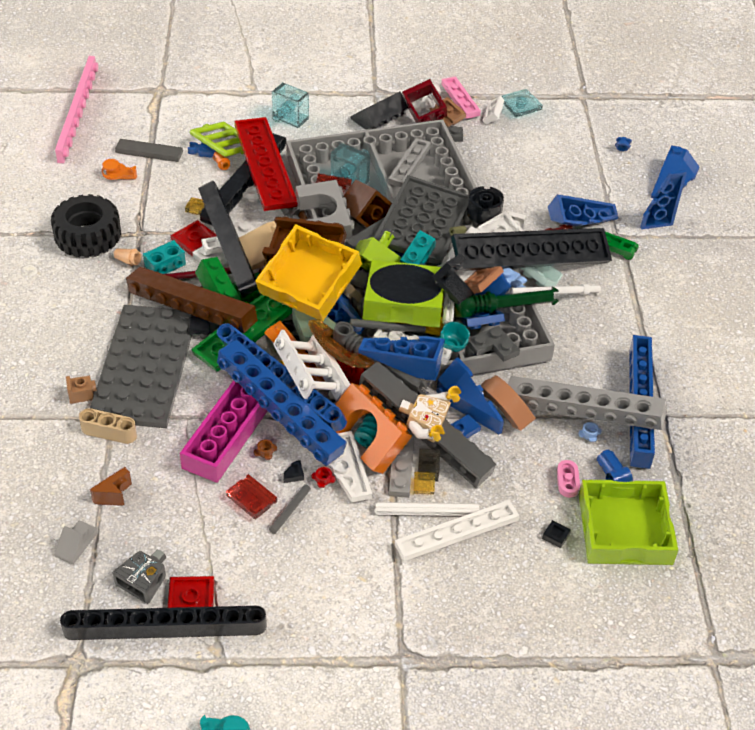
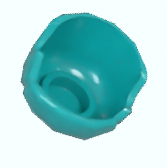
M459 322L446 323L440 333V338L445 339L444 348L452 350V352H460L465 349L470 336L466 326Z

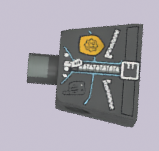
M159 549L151 556L138 551L112 572L115 585L149 604L166 577L163 564L166 555Z

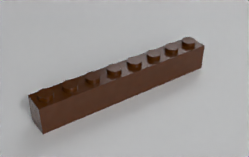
M138 267L126 277L129 293L218 325L230 324L241 333H245L258 321L254 305L143 267Z

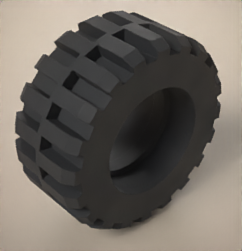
M82 194L78 195V197H70L67 201H62L60 206L57 205L51 215L54 241L60 250L70 256L73 254V256L79 258L80 256L90 258L89 256L96 257L101 253L105 254L120 239L121 225L117 207L110 200L104 199L102 196H94L93 194L83 196Z

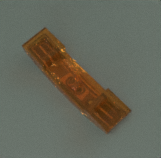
M309 320L308 325L315 339L335 359L358 368H370L375 364L374 361L363 354H351L330 336L334 330L321 320Z

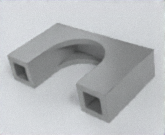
M337 180L296 186V199L300 210L322 207L334 211L329 216L308 219L309 221L319 220L326 223L342 224L347 234L346 239L352 237L354 222L350 220L349 208L346 209V198L343 197L342 187L338 186Z

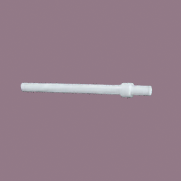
M589 284L555 286L559 292H554V294L579 293L581 295H588L589 293H599L601 287L599 285L590 286ZM551 287L510 288L509 294L551 290Z

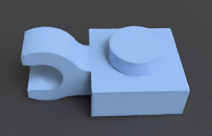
M510 268L503 269L504 272L502 274L512 287H526L523 285L527 282L525 277Z

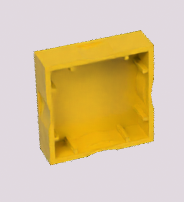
M295 224L281 244L277 254L268 262L255 282L261 294L323 322L362 265L359 251L338 242L327 240L319 234Z

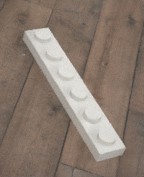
M510 500L397 539L395 540V546L403 561H407L519 520V514Z

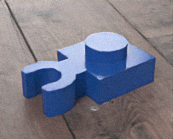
M196 142L189 143L188 154L198 153L200 157L213 158V154L216 152L202 142L201 144Z

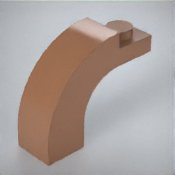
M497 375L485 380L481 384L484 397L491 400L503 412L512 427L521 431L536 419L520 396Z

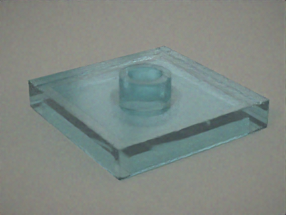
M527 89L502 95L504 106L515 117L540 111L543 108V105Z

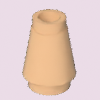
M117 248L114 251L115 259L130 266L138 265L141 261L142 256L137 249Z

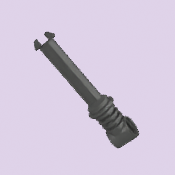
M338 322L335 325L332 344L336 348L347 349L356 356L358 361L368 360L372 364L377 362L358 353L363 337L354 332L351 324ZM381 363L394 376L401 379L409 389L415 391L418 395L426 394L421 390L422 387L425 389L428 387L425 380L413 377Z

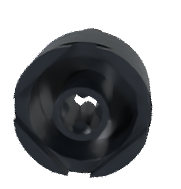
M484 186L474 188L470 192L467 216L480 226L501 214L504 203L502 192L494 187H490V189H484Z

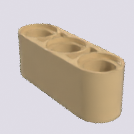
M90 408L84 409L79 413L81 430L86 435L124 444L132 443L137 439L135 421L130 417Z

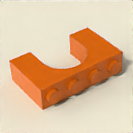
M351 383L335 404L344 414L347 424L344 429L335 432L343 433L350 431L359 418L365 414L372 413L377 422V434L374 441L361 456V460L372 471L383 474L411 439L412 435L407 431L409 429L407 425L397 421L394 418L396 415L391 410L385 409L382 406L383 402L380 399L369 394L370 390L366 386Z

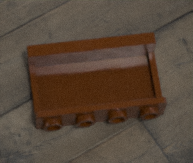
M285 216L275 217L276 228L270 246L264 247L262 254L268 263L277 254L281 244L295 224L315 232L327 240L343 245L347 234L344 226L339 223H326L319 220L309 221L302 218L292 219Z

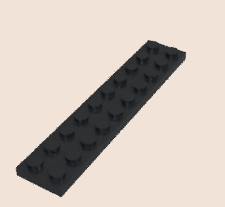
M604 228L453 234L451 236L455 257L461 253L466 258L461 263L463 267L459 271L481 270L501 266L504 269L597 264L612 261Z

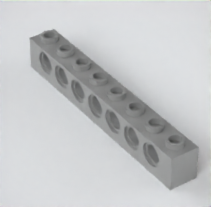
M511 376L508 385L520 396L527 407L533 411L662 430L667 414V402L664 398Z

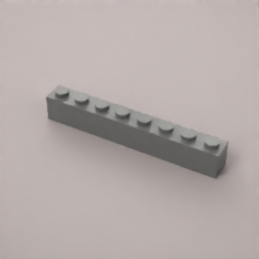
M377 361L361 374L359 386L360 384L366 386L370 390L369 394L372 397L375 396L383 402L382 406L391 410L396 415L395 417L406 425L409 415L399 411L400 405L403 400L414 404L418 394L409 389L401 379L394 376L386 366ZM445 418L442 424L445 434H440V441L433 443L428 439L421 440L477 489L492 475L496 463L490 456L485 455L475 443L470 442L460 430L455 429Z

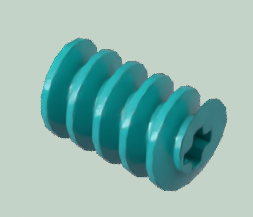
M372 413L366 414V417L362 420L354 434L355 440L367 449L377 434V422Z

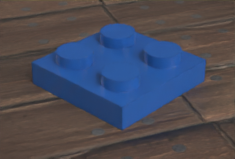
M496 310L490 315L483 312L474 313L470 317H460V321L467 327H470V329L481 328L483 324H488V326L500 325L499 322L505 321L504 313Z

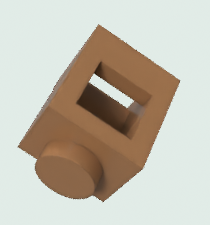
M90 375L76 378L66 376L70 404L93 400V392L97 390L95 380H91Z

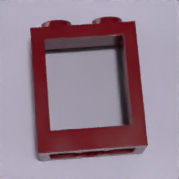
M431 79L402 91L408 110L416 123L441 120L447 116V106ZM431 94L438 109L419 117L412 102Z

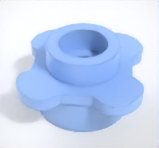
M587 422L583 424V429L578 432V435L590 442H596L597 436L602 431L597 424Z

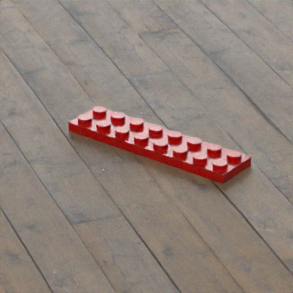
M267 118L235 120L234 126L263 210L271 211L297 207L298 203Z

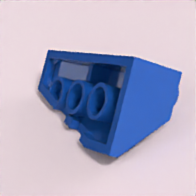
M686 170L669 172L643 214L641 230L673 225L687 174Z

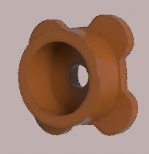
M261 440L257 444V449L254 450V455L270 460L272 459L273 452L277 451V446L270 440Z

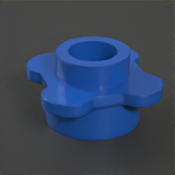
M626 137L616 138L617 143H615L617 150L627 151L630 149L631 139Z

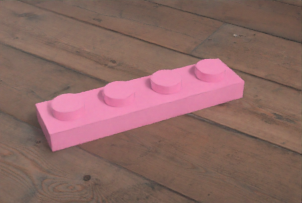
M456 76L442 79V86L454 103L466 113V119L480 116L481 110Z

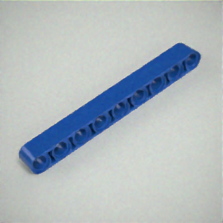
M222 324L217 329V335L225 346L237 339L265 366L268 365L267 368L334 431H340L345 428L347 420L340 408L315 389L312 390L308 399H304L297 386L292 388L296 384L283 364L232 325Z

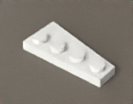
M353 432L338 433L347 443L344 454L328 465L329 469L351 502L372 499V491Z

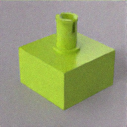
M384 231L379 241L374 237L360 240L354 249L359 251L362 262L360 267L369 273L372 260L400 262L401 257L388 248L394 239V235Z

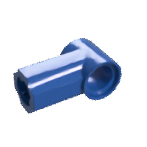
M609 449L604 450L597 456V462L606 474V480L618 482L633 481L630 469L622 466L613 451Z

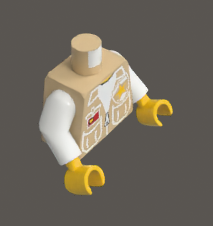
M452 386L448 392L430 395L420 394L414 404L405 400L402 401L399 411L409 415L406 425L416 438L428 439L433 443L441 440L440 434H445L442 424L451 404L449 401L452 399L453 402H458L460 400L458 394H461V390L458 386Z

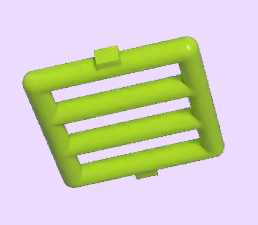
M226 122L211 125L204 124L202 127L189 131L190 135L224 157L239 153L244 154L242 146L228 150L224 149V147L240 143L236 129ZM222 128L225 129V131H221V132H217V133H213V134H209V135H205V136L202 135V133H206V132H210V131H214V130H218V129H222ZM232 135L236 136V138L220 141L217 143H214L212 141Z

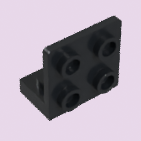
M461 253L446 262L432 276L436 284L445 290L450 300L458 305L474 294L468 285L456 274L463 267L461 263L466 259Z

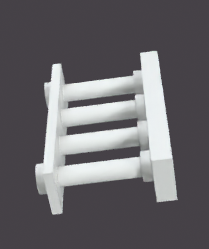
M285 330L280 331L273 345L303 398L308 399L313 389L331 390L336 401H338L350 386V383L336 359L321 346L314 334L308 342L291 341ZM296 349L307 350L309 355L298 354ZM304 362L315 363L317 368L306 367ZM312 376H322L325 382L314 381Z

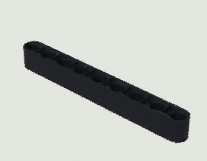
M272 133L279 153H281L286 146L287 139L284 136ZM246 160L219 190L228 213L243 198V193L246 192V189L254 185ZM204 207L200 213V221L212 225L207 210Z
M214 180L198 187V190L241 295L245 297L258 290L255 282L256 278L221 193Z
M256 605L70 610L63 613L60 618L63 635L68 640L261 635L267 628L266 611L263 607Z

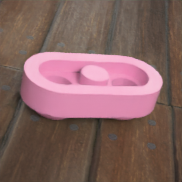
M563 460L558 464L557 468L558 490L561 495L568 498L575 497L579 492V471L575 462Z

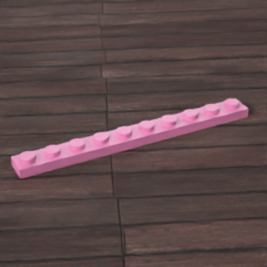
M89 56L59 137L55 149L57 163H64L66 157L69 156V148L72 147V139L76 136L79 119L82 118L83 108L86 107V99L89 98L92 81H95V73L98 72V63L95 60V56Z

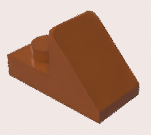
M123 467L92 487L90 492L93 503L98 505H125L121 491L126 490L132 485L130 471Z

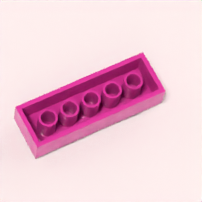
M233 380L180 452L181 468L218 483L263 419L267 410L262 408L254 397L248 395L245 389Z

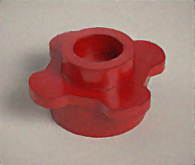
M320 467L316 472L312 473V479L317 482L319 488H324L329 483H335L336 477L332 475V471L328 467Z

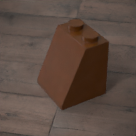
M355 179L343 196L346 198V209L349 208L350 219L365 229L384 218L392 205L376 189Z

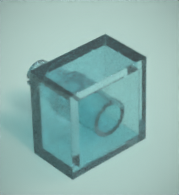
M282 82L272 91V119L275 122L282 121L296 128L302 126L309 119V93Z
M341 143L331 153V180H337V183L348 188L355 179L364 184L369 182L370 154L365 149L358 150Z

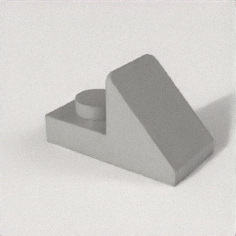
M80 520L72 529L64 526L54 554L55 557L74 565L98 534L97 528Z

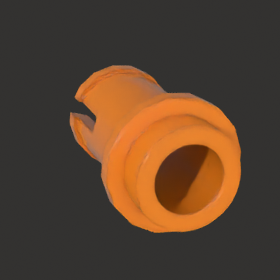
M218 152L213 154V159L221 170H227L230 167V160L228 158H225Z

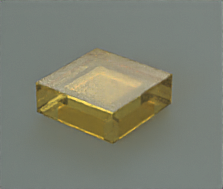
M191 197L185 206V212L200 215L205 207L203 200Z
M414 472L413 494L434 495L435 473Z

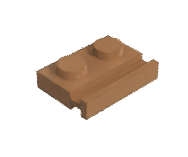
M446 97L443 99L447 106V116L443 118L447 127H450L452 124L455 125L466 118V113L450 98ZM435 104L434 108H429L430 112L438 109L437 104Z

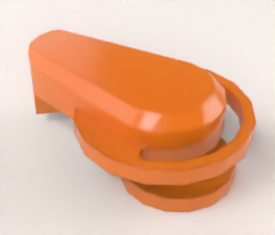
M107 159L102 163V175L106 179L137 178L136 166L126 167L116 159Z

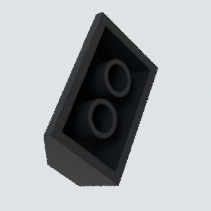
M401 91L359 111L350 116V118L365 130L369 128L376 129L381 126V122L386 124L392 121V116L395 115L397 118L403 115V111L408 109V106Z

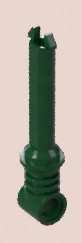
M552 286L551 290L495 295L490 291H486L482 295H471L459 305L454 302V316L465 318L472 316L474 313L483 312L490 315L498 308L543 303L555 305L559 300L554 299V292H559V290Z

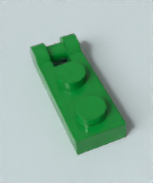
M605 232L610 251L623 255L626 260H632L639 245L631 240Z

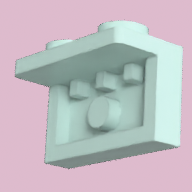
M553 266L521 268L524 271L523 274L530 279L533 277L537 280L535 283L540 287H555L563 276Z

